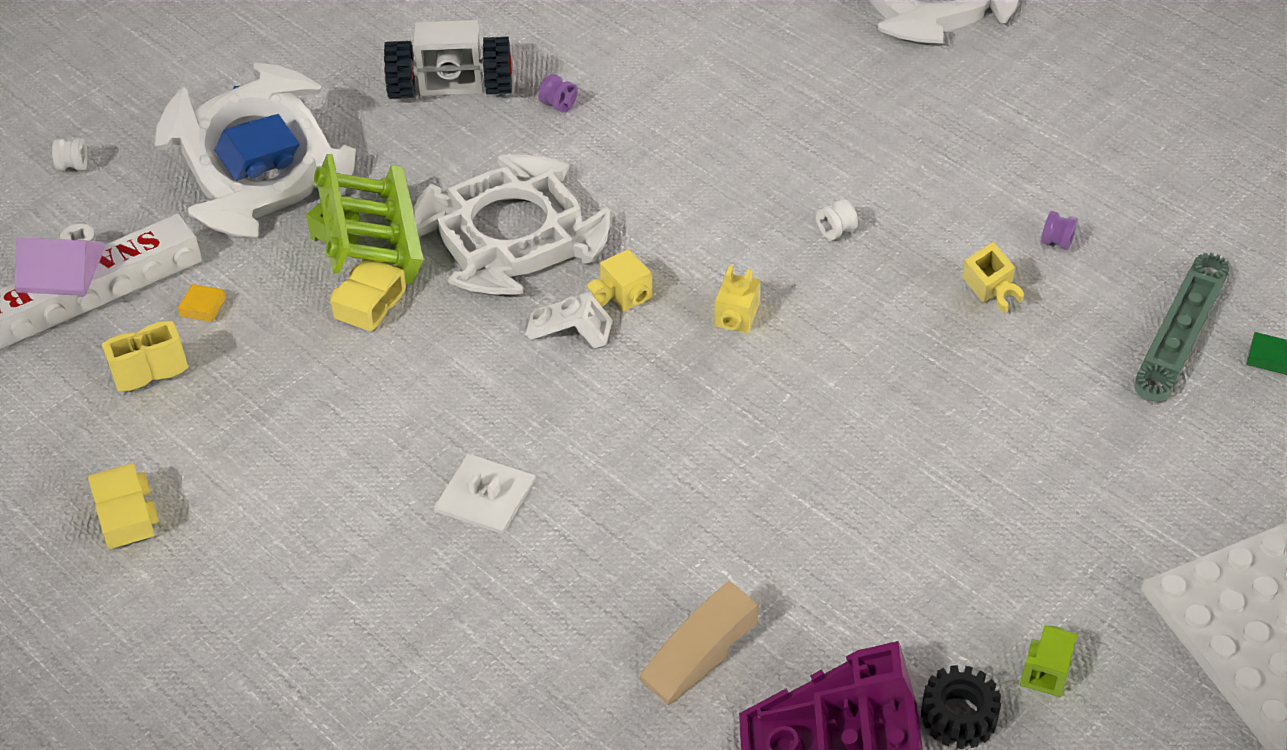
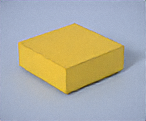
M191 284L178 306L179 315L181 317L213 322L226 299L224 289Z

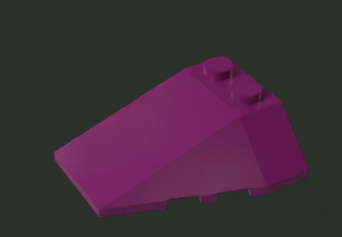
M899 641L857 650L847 655V662L826 673L821 669L810 675L812 680L791 692H788L786 688L739 713L741 750H923L917 703Z

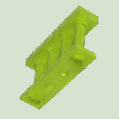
M326 154L322 166H318L315 170L314 185L319 190L327 237L326 256L331 260L332 272L340 273L346 257L391 263L394 267L403 269L406 284H413L422 265L423 255L404 167L391 165L386 177L376 180L336 173L333 155ZM339 187L378 193L379 197H382L383 203L341 196ZM343 210L383 216V219L387 220L388 226L345 219ZM348 234L386 239L392 245V250L349 243Z

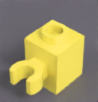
M994 241L965 260L962 278L983 303L996 296L998 309L1006 313L1009 309V304L1004 299L1005 296L1012 295L1019 303L1024 299V292L1021 287L1012 283L1015 266Z
M629 249L599 262L600 279H595L587 284V289L602 307L612 299L623 312L652 298V272Z
M729 265L715 299L714 326L749 333L760 303L761 279L753 278V272L750 269H747L745 276L734 274V267Z

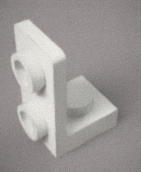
M587 292L575 297H568L561 302L537 308L530 316L525 335L529 340H533L575 326L580 335L585 337L595 349L606 345L612 318L592 294Z

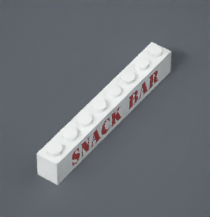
M176 214L105 244V249L86 296L18 293L15 290V283L0 289V350L202 262L196 236L181 216Z

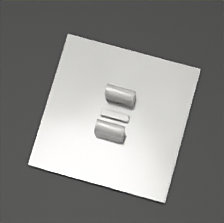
M468 453L435 504L434 512L504 534L536 481V475Z

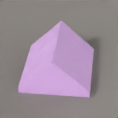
M16 237V292L86 296L105 249L104 242Z

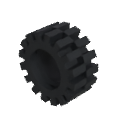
M958 665L950 666L949 674L942 668L937 671L936 677L932 675L928 679L927 686L925 685L921 706L923 725L925 729L931 727L930 736L936 739L941 734L943 736L942 744L948 747L951 740L957 741L956 749H964L965 741H969L971 748L978 747L980 739L984 743L988 741L991 733L994 734L1002 704L1000 703V690L995 691L996 683L993 679L985 683L986 673L980 670L975 676L972 674L973 667L966 665L964 672H959ZM952 698H962L973 703L977 707V712L967 716L957 715L949 711L944 703Z

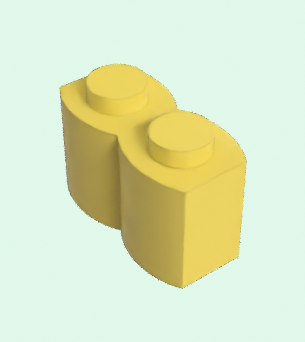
M362 260L352 268L349 279L344 281L339 287H336L331 294L330 305L332 306L334 319L368 331L374 330L381 323L388 309L392 308L402 297L406 289L404 270L383 262Z
M173 321L157 322L141 329L138 333L120 334L101 344L117 391L138 389L153 379L171 378L188 368L181 339Z
M134 463L87 475L108 550L155 536L152 524L159 523L153 500L148 502L144 500L145 495L151 494L145 472L137 474Z

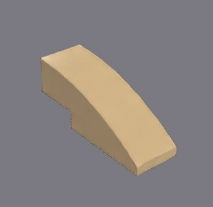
M728 581L696 609L671 635L640 674V680L669 706L728 658V648L758 624L759 605L731 581Z

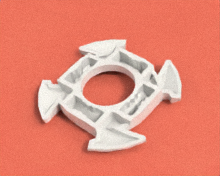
M916 0L868 1L887 19L878 24L880 32L910 41L943 43V33L975 23L984 18L985 10L989 7L995 13L1000 23L1007 22L1015 12L1019 0H955L944 3L919 2Z
M254 62L253 75L259 78L258 80L210 99L195 112L189 100L187 89L185 87L181 88L167 104L157 125L154 149L168 150L172 144L181 145V151L200 188L211 200L190 206L188 208L190 217L210 229L231 236L258 239L259 222L255 219L298 203L312 194V189L315 187V170L318 166H322L326 154L333 155L336 173L353 175L356 149L345 144L340 150L331 148L310 110L297 98V96L321 92L322 87L320 84L291 69L279 65ZM279 113L300 143L293 156V162L284 172L272 179L264 181L241 179L235 181L214 151L223 130ZM339 187L341 196L345 194L347 188Z
M526 154L498 156V163L502 168L491 170L448 188V196L441 193L440 187L430 184L418 197L413 208L418 236L420 237L439 229L443 243L464 270L454 272L449 277L448 283L469 291L493 295L523 294L522 285L510 278L512 276L532 273L572 257L582 258V264L593 262L605 247L610 233L609 208H603L582 222L581 208L576 198L560 182L563 181L569 169V164L547 157ZM501 200H528L540 206L547 215L545 223L536 232L513 240L488 237L478 231L473 224V219L481 208L489 203Z

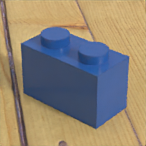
M278 113L223 130L214 151L234 180L238 181L247 177L251 179L256 178L264 172L275 168L278 170L286 168L293 162V156L300 143Z

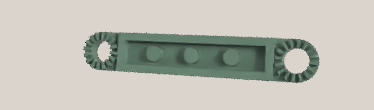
M1211 252L1210 255L1207 253L1200 254L1195 258L1191 269H1189L1137 373L1134 388L1142 398L1157 402L1163 401L1171 395L1227 279L1230 266L1224 257L1220 258L1219 254L1216 256ZM1204 267H1210L1217 271L1214 274L1211 271L1209 274V271H1205ZM1156 380L1162 384V387L1158 386L1157 388L1154 386V388H1151L1152 385L1148 386V382L1145 381Z

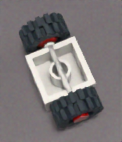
M478 20L415 22L414 51L416 62H414L411 41H389L384 43V73L389 99L415 98L416 75H418L420 96L483 93V73L486 95L512 93V58L510 55L509 37H483L482 59Z

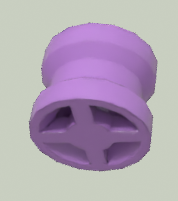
M550 74L541 83L538 99L541 103L553 105L555 110L564 113L573 106L577 98V86L569 81L563 82L561 77Z
M1050 211L1042 232L1041 243L1046 245L1051 243L1059 244L1061 249L1068 251L1076 232L1078 218L1073 216L1064 218L1060 217L1058 212Z

